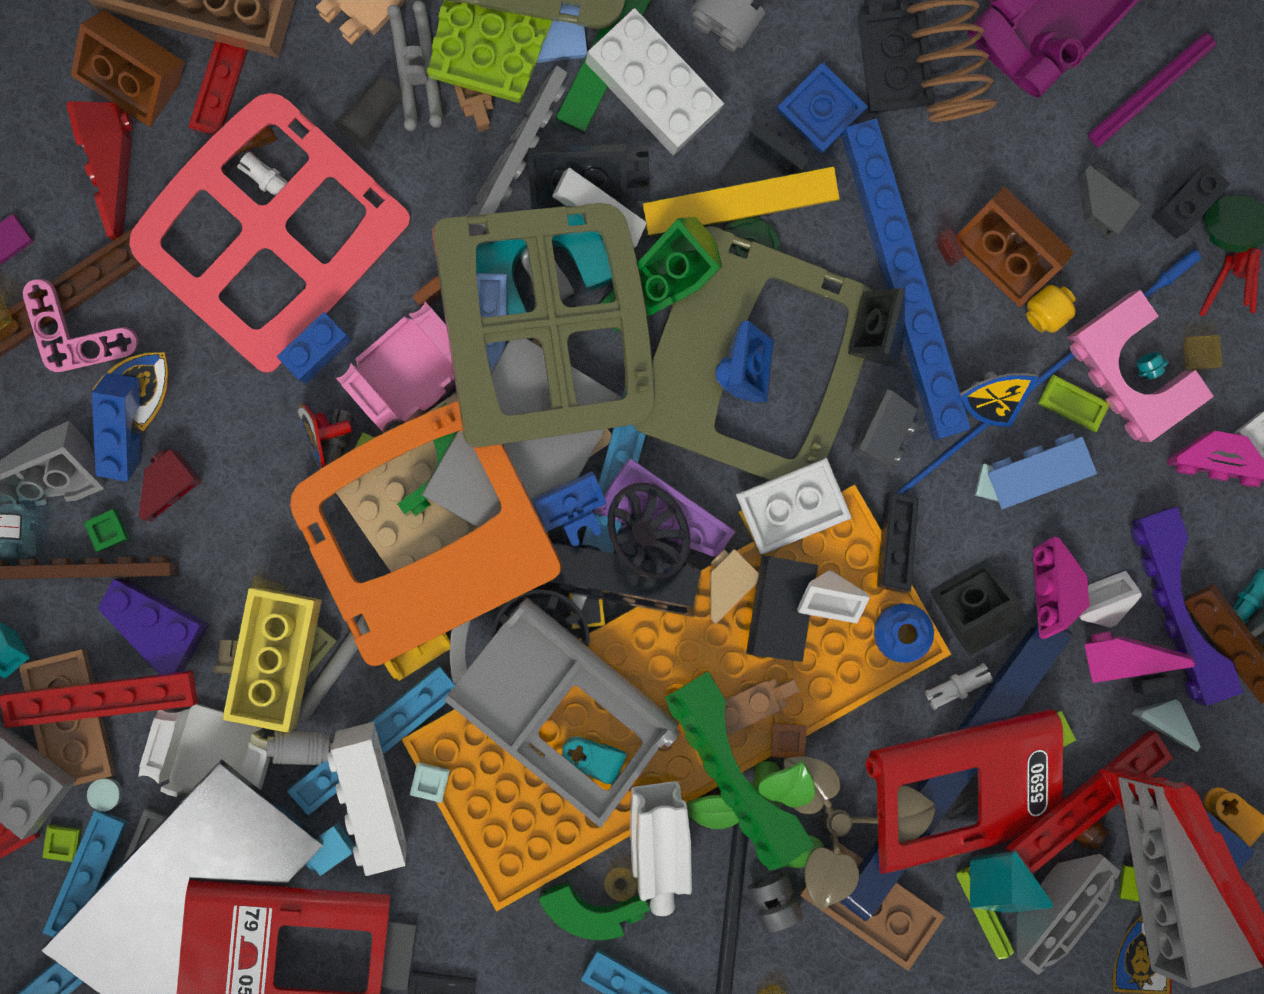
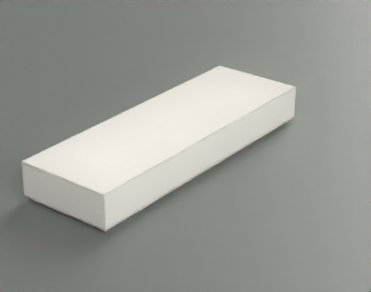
M571 168L563 172L552 196L567 207L604 203L618 208L627 220L634 248L637 246L647 223Z

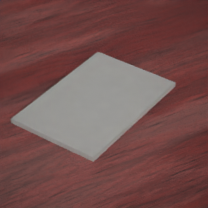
M528 339L508 341L491 371L493 386L501 412L511 416L550 409L551 401L543 348ZM571 366L576 402L579 405L622 399L618 394ZM605 429L503 444L543 526L544 523L532 499L578 478ZM458 431L425 487L422 496L479 528L500 513L501 502L474 448L465 441L463 431Z

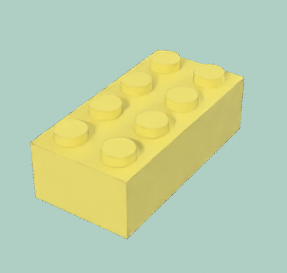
M260 587L248 589L222 720L287 733L297 728L320 613L321 599Z

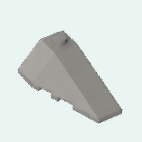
M70 421L42 432L0 460V511L15 509L18 501L25 500L34 501L36 506L47 505V497L64 495L66 502L76 501L103 490L105 487L103 477L96 476L95 456L90 442Z

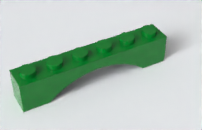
M707 671L666 696L665 699L668 702L671 715L676 720H679L686 732L688 743L697 750L702 758L706 773L711 778H714L719 786L723 801L734 811L739 820L738 824L741 831L751 839L757 849L756 854L760 862L767 866L769 871L785 867L813 847L812 841L798 818L779 809L762 797L740 771L731 752L726 734L725 698L709 672Z

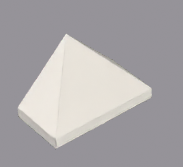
M828 570L809 582L797 610L803 614L857 624L870 597L868 593L833 571Z
M1126 571L1088 585L1090 606L1079 617L1087 622L1109 628L1119 623L1141 598V591Z

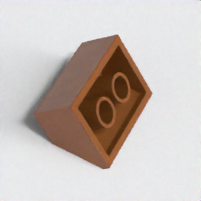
M104 10L80 23L71 76L110 102H115L121 109L151 127L179 86L185 62Z
M1005 186L951 241L956 248L1019 307L1026 303L1061 270L1074 254L1060 238Z

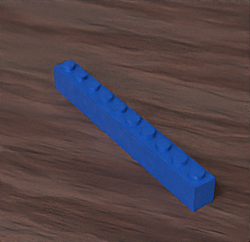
M876 118L846 127L841 139L886 288L905 290V334L903 344L932 440L935 441L963 433L971 429L878 120Z

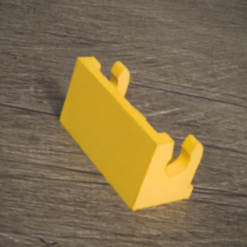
M444 633L385 662L384 665L391 676L400 681L450 650L451 640Z

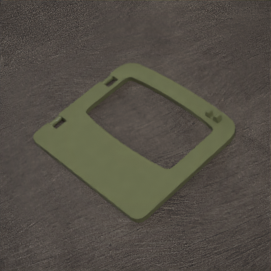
M712 226L705 227L716 240L722 268L701 290L673 304L652 360L654 406L646 419L632 426L635 430L645 435L771 481L827 458L843 421L863 364V358L850 355L848 351L863 291L871 290L858 281L839 276L798 258L737 237L730 232ZM732 243L749 249L746 259L729 253ZM824 278L841 284L838 294L821 288ZM768 279L782 281L842 304L847 309L844 332L828 385L806 439L794 459H786L718 433L714 426L723 391L720 383L716 380V367L724 357H728L729 348L737 328L742 321L748 320L753 306Z

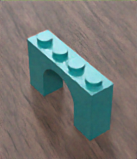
M567 215L569 226L585 225L584 218L580 215ZM583 232L553 236L552 245L562 248L572 257L587 293L613 282L607 254L599 233ZM522 239L497 241L492 244L490 242L480 243L476 247V273L507 274L506 315L526 313L514 283L516 263L527 248L526 242Z

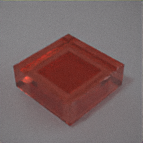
M952 228L942 232L936 238L935 242L947 266L952 267L966 257Z

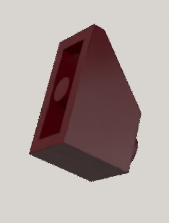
M164 449L150 459L152 464L144 470L139 516L143 521H153L202 482L179 451L171 449L167 451Z

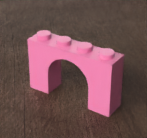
M1137 290L1122 297L1067 338L1071 343L1070 350L1079 361H1084L1090 370L1088 376L1098 388L1102 387L1108 396L1106 402L1116 414L1120 413L1127 423L1124 427L1130 437L1140 442H1152L1214 396L1196 370L1183 371L1164 386L1148 395L1141 394L1126 384L1119 370L1121 349L1132 335L1159 317L1142 291Z

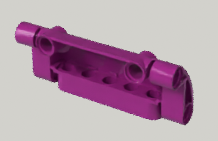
M989 0L990 5L972 23L984 29L983 35L974 44L979 50L986 52L989 55L988 59L1018 87L1031 96L1040 98L1068 68L1077 67L1139 0ZM967 30L969 38L978 33V31Z

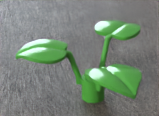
M802 760L784 770H780L776 763L770 761L760 762L754 767V781L749 783L767 801H773V805L779 809L781 802L789 807H801L809 804L814 799V780ZM711 795L686 802L688 816L704 827L725 829L736 825L739 821L732 808L723 801L721 795ZM808 835L814 846L787 864L786 867H805L810 853L818 847H824L823 843L818 838Z

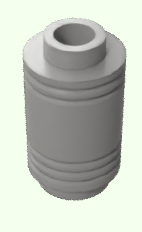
M275 730L274 737L267 738L266 757H273V764L321 765V762L328 761L329 735H323V732L290 731L287 733Z

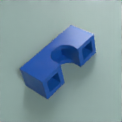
M106 373L92 391L95 472L98 477L128 482L141 463V434L131 433L134 415L140 407L139 378Z

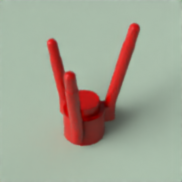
M1248 248L1247 252H1234V256H1226L1224 266L1199 312L1201 316L1206 315L1230 269L1233 270L1234 276L1245 278L1243 305H1250V313L1256 312L1259 262L1262 253L1260 250Z

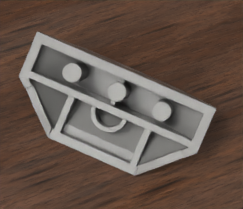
M1101 854L1057 863L1040 884L1054 904L1052 908L1017 913V959L1039 975L1045 970V967L1051 966L1065 957L1107 905L1114 889V881L1118 878L1120 871Z

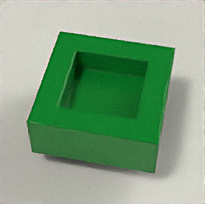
M112 509L83 522L96 552H102L130 539L117 509Z

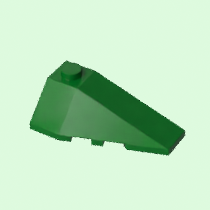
M696 217L678 218L637 263L646 317L701 290L722 268L716 240ZM614 289L601 304L615 301Z

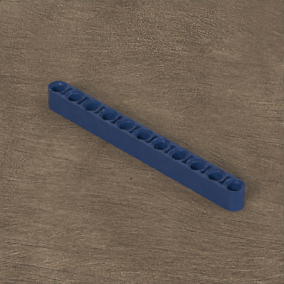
M1038 624L1035 628L1031 627L957 730L1015 717L1067 645L1072 632L1065 629L1046 639L1039 638ZM978 767L919 781L914 789L934 802L935 813L927 830L918 838L931 835ZM878 840L858 866L859 881L856 889L847 898L839 901V903L863 921H867L875 913L906 870L905 868L885 874L879 873Z

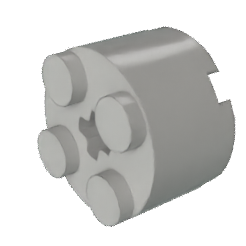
M696 0L690 9L691 16L695 19L692 24L705 34L713 31L721 37L719 43L732 52H735L737 47H744L765 16V11L761 6L756 11L751 6L754 0Z

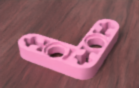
M35 279L24 286L23 299L42 361L49 370L63 372L131 355L137 349L139 344L136 332L128 327H118L70 339L53 284L45 279ZM35 285H39V288L42 290H47L48 295L43 297L44 305L47 307L52 304L54 311L48 310L38 315L36 314L35 309L42 308L39 298H32L31 292L36 290ZM50 316L57 321L58 330L55 334L49 335L41 330L40 322L43 317ZM118 333H122L124 338L131 339L132 343L127 345V351H123L122 346H115L109 349L112 355H107V345L102 336H107V343L117 340L119 338ZM61 336L63 342L56 343L60 353H66L67 358L62 361L63 365L59 366L58 361H52L50 358L55 353L53 343L46 346L45 341L54 340ZM92 340L99 345L100 353L96 358H88L83 354L82 345L85 341Z

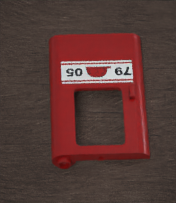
M189 880L185 895L176 994H381L390 895ZM288 925L370 932L372 934V948L367 990L358 993L277 987L274 983L279 928Z

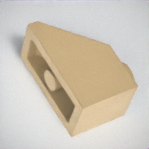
M724 549L711 562L714 568L710 571L709 618L715 624L758 581L759 573L735 549L730 553Z

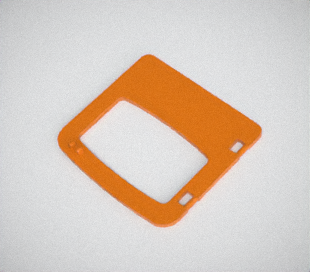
M458 401L401 424L353 449L299 483L291 495L290 507L293 517L305 536L312 556L344 621L347 622L362 658L371 666L381 665L556 578L562 569L561 560L504 445L500 444L479 448L473 447L501 502L499 514L457 541L389 574L364 583L357 581L353 576L322 512L323 502L340 489L379 466L433 440L463 431ZM318 523L325 537V540L318 544L309 526ZM360 614L363 615L370 629V632L364 635L361 634L354 620V617Z

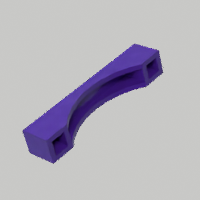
M1178 507L1165 508L1133 519L1134 527L1131 528V536L1137 546H1141L1145 558L1141 560L1145 574L1148 577H1152L1156 589L1152 590V595L1156 605L1159 608H1163L1166 620H1163L1165 632L1169 638L1174 639L1177 652L1194 656L1195 666L1184 668L1188 679L1185 682L1188 696L1191 700H1195L1197 704L1207 706L1242 694L1243 690L1233 662L1219 654L1204 640L1194 626L1185 607L1181 590L1180 571L1183 552L1189 537Z

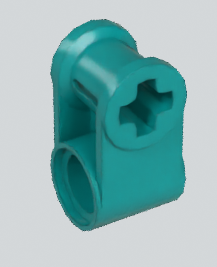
M579 736L566 740L562 749V756L582 773L610 785L620 775L627 757V753L620 749L602 743L599 744ZM577 745L582 746V752L585 754V757L579 756L577 760H573L569 749L575 750Z

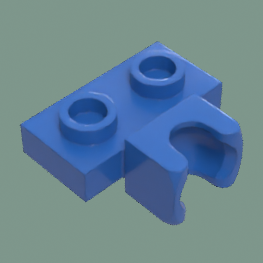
M592 471L532 499L546 530L549 531L563 525L573 546L579 544L577 531L582 526L590 527L597 536L602 532L592 510L607 504Z

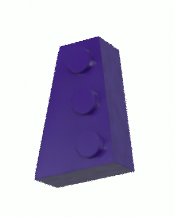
M113 579L98 607L110 623L159 674L184 672L209 626V623L126 579Z

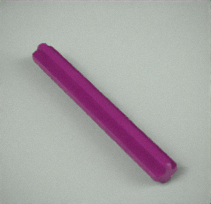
M1209 33L1202 34L1088 134L1092 144L1100 147L1214 48L1216 45L1215 39Z

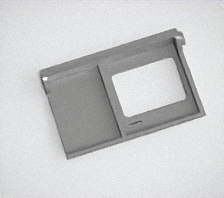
M527 597L513 611L444 699L446 703L600 828L657 750L663 745L669 747L680 734V731L677 730L679 722ZM573 686L583 690L641 738V746L608 790L598 786L539 737L540 728Z

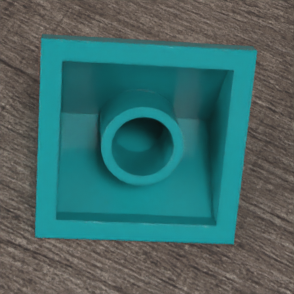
M1016 851L974 856L970 860V908L1011 913L1051 909L1054 905Z

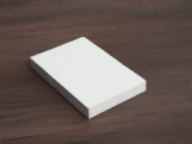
M827 458L736 494L760 555L852 518Z

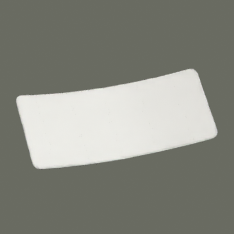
M470 621L452 629L450 664L453 683H457L467 670L465 646Z

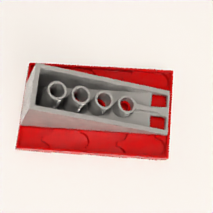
M1121 767L1101 768L1102 775L1125 813L1151 970L1185 986L1196 988L1264 967V914L1252 888L1242 879L1221 832H1215L1196 790L1187 783H1175L1163 777L1155 778L1148 776L1143 772L1134 773Z

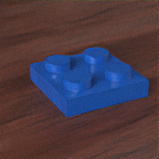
M822 62L777 107L776 111L822 155L843 134L845 128L851 126L867 110L868 106Z

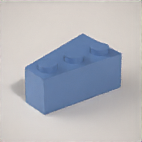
M1071 433L1055 439L1056 445L1043 450L1042 445L1024 451L1023 455L1025 458L1012 462L1011 458L1008 457L992 463L994 470L989 471L988 476L1001 509L1096 475V469L1083 437L1075 438L1074 434Z

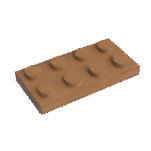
M87 649L25 663L19 667L24 691L94 682ZM103 717L33 725L38 751L77 781L73 786L116 775Z
M839 842V854L850 856L858 867L863 858ZM832 844L831 847L829 848V850L832 851V852H833V844ZM896 882L878 909L867 921H863L839 902L820 909L907 971H909L945 918L941 912L898 882ZM805 884L799 894L816 906L811 900Z

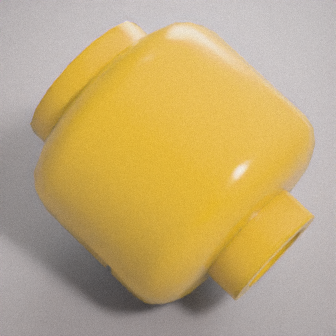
M1047 285L1027 302L1028 312L1026 317L1031 325L1041 333L1044 331L1049 333L1057 332L1075 316L1076 310L1073 303L1076 299L1072 292L1064 286L1059 288L1054 285Z

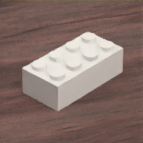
M635 8L587 52L585 63L673 156L720 112L724 105L721 99Z
M375 722L336 731L333 743H330L331 752L327 753L331 772H337L339 784H336V791L340 804L346 803L348 815H345V824L348 834H354L356 846L353 847L357 866L363 865L365 876L405 866L407 842Z

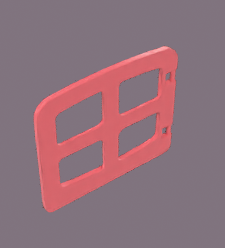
M268 93L255 97L213 135L186 163L133 228L129 244L133 256L143 267L258 370L268 373L277 369L282 363L276 356L323 312L328 314L409 225L410 216L408 211L397 200L387 193L289 100L281 95ZM295 119L309 130L303 139L289 128ZM269 125H276L309 155V160L267 205L262 206L255 203L224 175L222 167ZM332 177L364 205L366 215L332 260L327 264H323L287 232L286 223L327 178ZM370 188L384 200L378 208L364 197ZM205 190L240 221L242 232L202 276L194 277L164 250L162 239L199 191ZM270 249L305 280L306 287L276 317L261 329L255 330L220 300L219 296L225 287L260 250Z

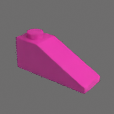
M1110 631L1092 634V640L1086 641L1084 644L1092 683L1195 666L1194 656L1121 635L1111 636Z

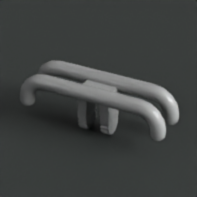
M416 1L413 4L420 46H407L400 8L392 4L387 9L391 23L403 103L404 127L409 132H414L418 127L413 85H426L430 125L434 128H440L443 124L438 80L429 78L427 73L433 50L426 6L422 1Z

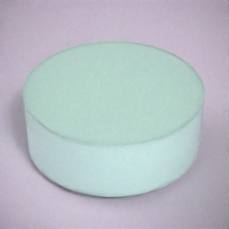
M109 777L94 781L87 791L89 804L98 811H108L115 808L121 802L123 796L122 787L119 782Z

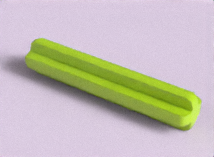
M969 866L959 870L956 876L970 903ZM972 908L998 959H1006L1014 954V948L996 911Z

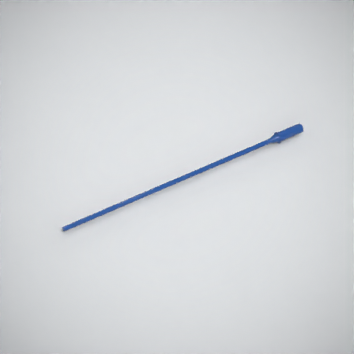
M1192 249L1168 270L1161 272L1157 282L1143 293L1144 296L1148 298L1159 288L1172 285L1174 280L1202 259L1200 253ZM1069 352L1037 379L1031 391L1075 356L1072 352ZM982 422L900 488L897 493L902 495L990 424Z

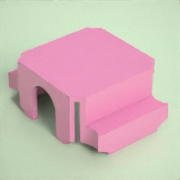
M424 302L420 310L409 314L412 319L404 316L355 359L357 367L351 363L348 371L343 376L336 378L383 433L395 421L400 423L408 422L422 416L456 387L447 326L426 302Z

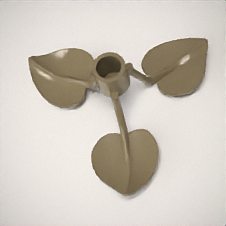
M805 756L789 757L784 759V769L802 760L809 769L815 785L814 799L807 805L792 808L800 813L814 814L825 805L824 813L821 816V825L826 832L830 833L829 839L833 844V852L824 847L814 849L808 856L804 869L808 894L816 907L824 909L847 898L856 889L859 881V870L856 862L848 855L839 854L838 836H844L849 833L853 823L878 824V817L850 816L844 810L832 808V804L828 799L836 796L840 790V781L835 770L827 763L815 758ZM900 786L897 791L898 841L902 843L917 839L927 830L934 817L935 805L934 802L917 790L908 786Z

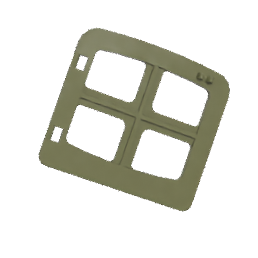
M595 203L468 217H450L440 219L434 225L432 236L463 436L468 445L479 448L629 426L642 422L650 415L654 406V388L646 309L628 223L618 208L610 204ZM583 214L585 225L569 226L567 215ZM485 223L486 235L470 236L468 225ZM583 232H597L600 234L612 276L616 296L614 302L579 307H567L561 302L552 246L553 236ZM524 240L527 244L535 296L534 310L528 313L495 317L481 316L476 276L477 245L486 242ZM618 328L621 331L625 368L624 397L617 401L579 405L576 402L567 345L569 335L574 332ZM536 338L541 342L543 348L551 407L546 411L511 416L505 415L500 410L494 390L486 345L494 342Z

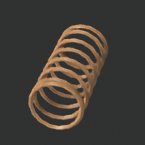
M933 0L911 5L906 10L908 13H915L946 5L973 6L970 11L953 20L934 27L916 30L911 34L913 38H919L946 31H978L973 37L959 44L934 53L918 56L915 60L918 63L955 56H982L977 62L960 70L922 81L920 86L923 88L964 81L987 82L973 91L927 106L925 111L933 112L927 118L930 122H942L978 114L994 108L998 103L994 99L967 100L989 89L994 81L987 75L967 74L982 66L989 57L983 50L963 49L979 40L984 33V29L978 25L960 24L977 12L980 5L974 0Z

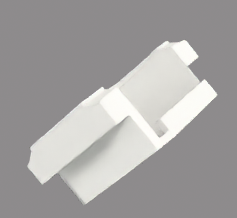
M198 703L180 712L168 709L158 710L154 717L139 766V776H149L158 784L169 779L170 783L162 786L160 791L177 797L181 794L189 793L222 759L261 790L271 758L266 757L267 739L264 738L265 732L261 727L222 720L224 711Z

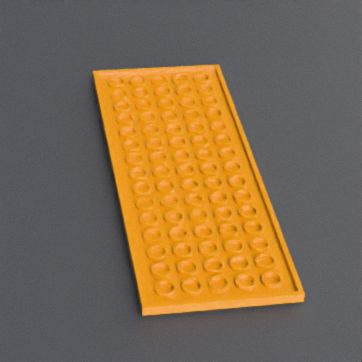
M855 484L841 491L852 517L851 519L763 554L765 556L818 565L816 578L831 570L868 593L870 597L857 624L810 615L803 662L746 654L757 584L716 624L709 618L710 571L714 568L713 565L701 570V585L694 617L635 607L589 633L590 641L588 648L669 715L671 713L665 697L707 671L724 698H728L764 680L769 681L775 678L779 685L793 678L800 692L785 698L786 707L780 709L781 711L727 735L731 752L742 773L771 757L773 723L806 725V736L948 657L951 653L913 586H911V592L907 594L877 588L882 531ZM755 541L738 549L737 552L759 573L762 555H760ZM899 603L912 604L922 609L929 616L934 628V640L929 651L920 659L908 663L896 662L884 656L878 649L874 639V626L879 615L886 608ZM911 624L902 625L898 629L899 640L904 644L913 642L916 638V629ZM573 686L538 733L539 737L560 755H562L563 745L566 740L574 736L620 749L627 753L621 772L642 744L641 738L577 686ZM455 709L401 739L416 767L418 762L451 769L443 802L436 803L496 912L630 836L632 787L676 781L680 785L681 798L685 802L697 799L718 787L714 778H711L706 773L703 760L697 750L688 743L686 732L680 722L677 727L680 734L669 747L663 745L657 750L601 828ZM577 745L575 750L569 749L573 760H577L579 756L585 757V754L582 752V746ZM585 774L604 790H608L612 786Z

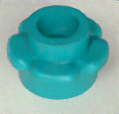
M1159 351L1149 353L1136 361L1139 369L1137 374L1140 377L1146 376L1148 380L1157 378L1165 372L1164 367L1168 364V360L1163 359Z

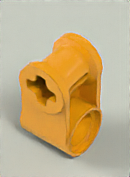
M1220 787L1212 788L1205 795L1204 805L1207 811L1249 847L1264 832V815L1249 805L1239 795ZM1223 801L1225 802V804H1227V807L1225 809L1222 805Z

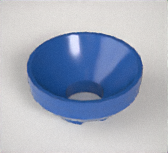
M899 603L886 608L879 615L874 626V639L878 649L884 656L896 662L908 663L920 659L929 651L934 640V628L929 616L922 609L912 604ZM904 624H911L916 629L915 640L908 644L902 643L898 638V629Z

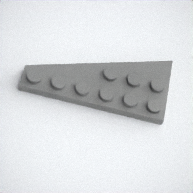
M556 66L544 79L525 112L529 118L525 117L509 139L512 143L504 154L499 156L475 197L477 205L474 204L466 215L467 217L495 213L499 205L503 206L510 197L513 188L509 187L513 178L517 179L524 170L526 162L523 161L526 152L528 153V148H535L540 138L536 135L539 127L544 128L552 116L553 112L549 110L552 102L557 103L565 91L566 87L562 83L567 72ZM485 223L468 225L470 236L484 235L486 232Z

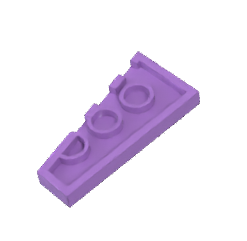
M630 457L603 493L607 504L592 510L593 513L608 517L610 504L614 496L621 489L634 483H650L666 491L682 509L690 531L691 549L717 557L736 532L733 528ZM637 491L635 493L640 500L642 513L648 501V493ZM625 496L618 508L627 511L631 515V502ZM657 497V503L651 519H654L669 507L659 497ZM675 514L658 526V530L680 529ZM615 517V520L625 524L622 519ZM667 538L669 540L677 542L680 545L682 543L681 539Z

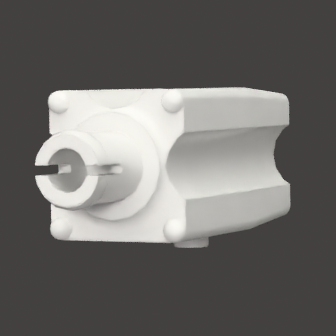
M676 781L631 788L630 839L633 876L637 877L640 899L642 901L650 899L651 912L658 916H667L673 913L675 910L674 893L678 895H689L692 893L691 837L686 802L681 798L680 785Z

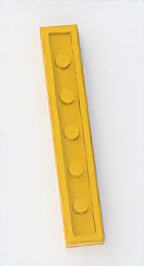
M834 167L643 203L648 235L654 236L664 234L678 218L696 217L703 226L838 201L840 198Z

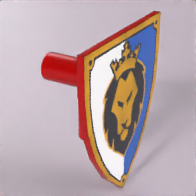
M166 352L144 353L129 357L114 365L107 372L139 378L140 407L136 411L132 423L143 432L161 409L167 393L169 370Z
M303 403L298 406L297 412L313 457L318 467L322 469L325 467L320 441L351 433V426L348 420L330 425L323 413L313 415L309 407Z
M1141 915L1128 929L1122 940L1114 963L1113 992L1172 994V979L1151 970L1143 917Z

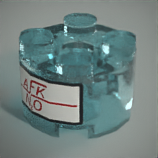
M4 504L3 509H0V559L29 558V555L36 556L38 536L37 511L24 510V505Z

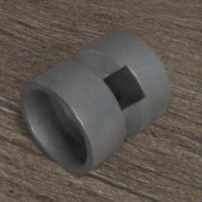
M787 872L770 875L748 886L754 906L761 908L757 914L765 933L789 928L804 918L797 899L790 896L793 893V888Z

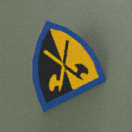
M988 372L984 376V381H974L969 389L960 393L965 408L974 418L990 425L1011 427L1039 376L1026 373H1009L997 376L995 372Z

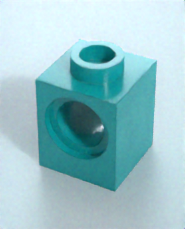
M0 622V676L5 679L26 662L30 656L19 634Z

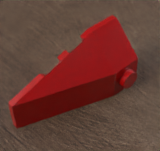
M67 102L66 106L77 146L82 145L89 159L87 164L84 165L86 174L90 177L93 185L98 187L99 192H95L94 198L106 235L110 239L115 240L123 235L131 151L129 131L133 130L132 119L127 111L124 112L115 102Z

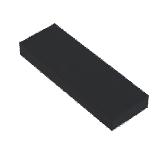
M894 492L885 494L877 588L903 594L911 592L918 498Z

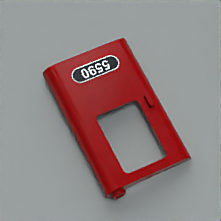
M1047 709L871 750L869 758L866 759V770L868 775L877 782L879 873L885 874L1014 841L1063 801V725L1059 715L1053 709ZM978 767V821L975 824L899 843L897 791L900 786Z

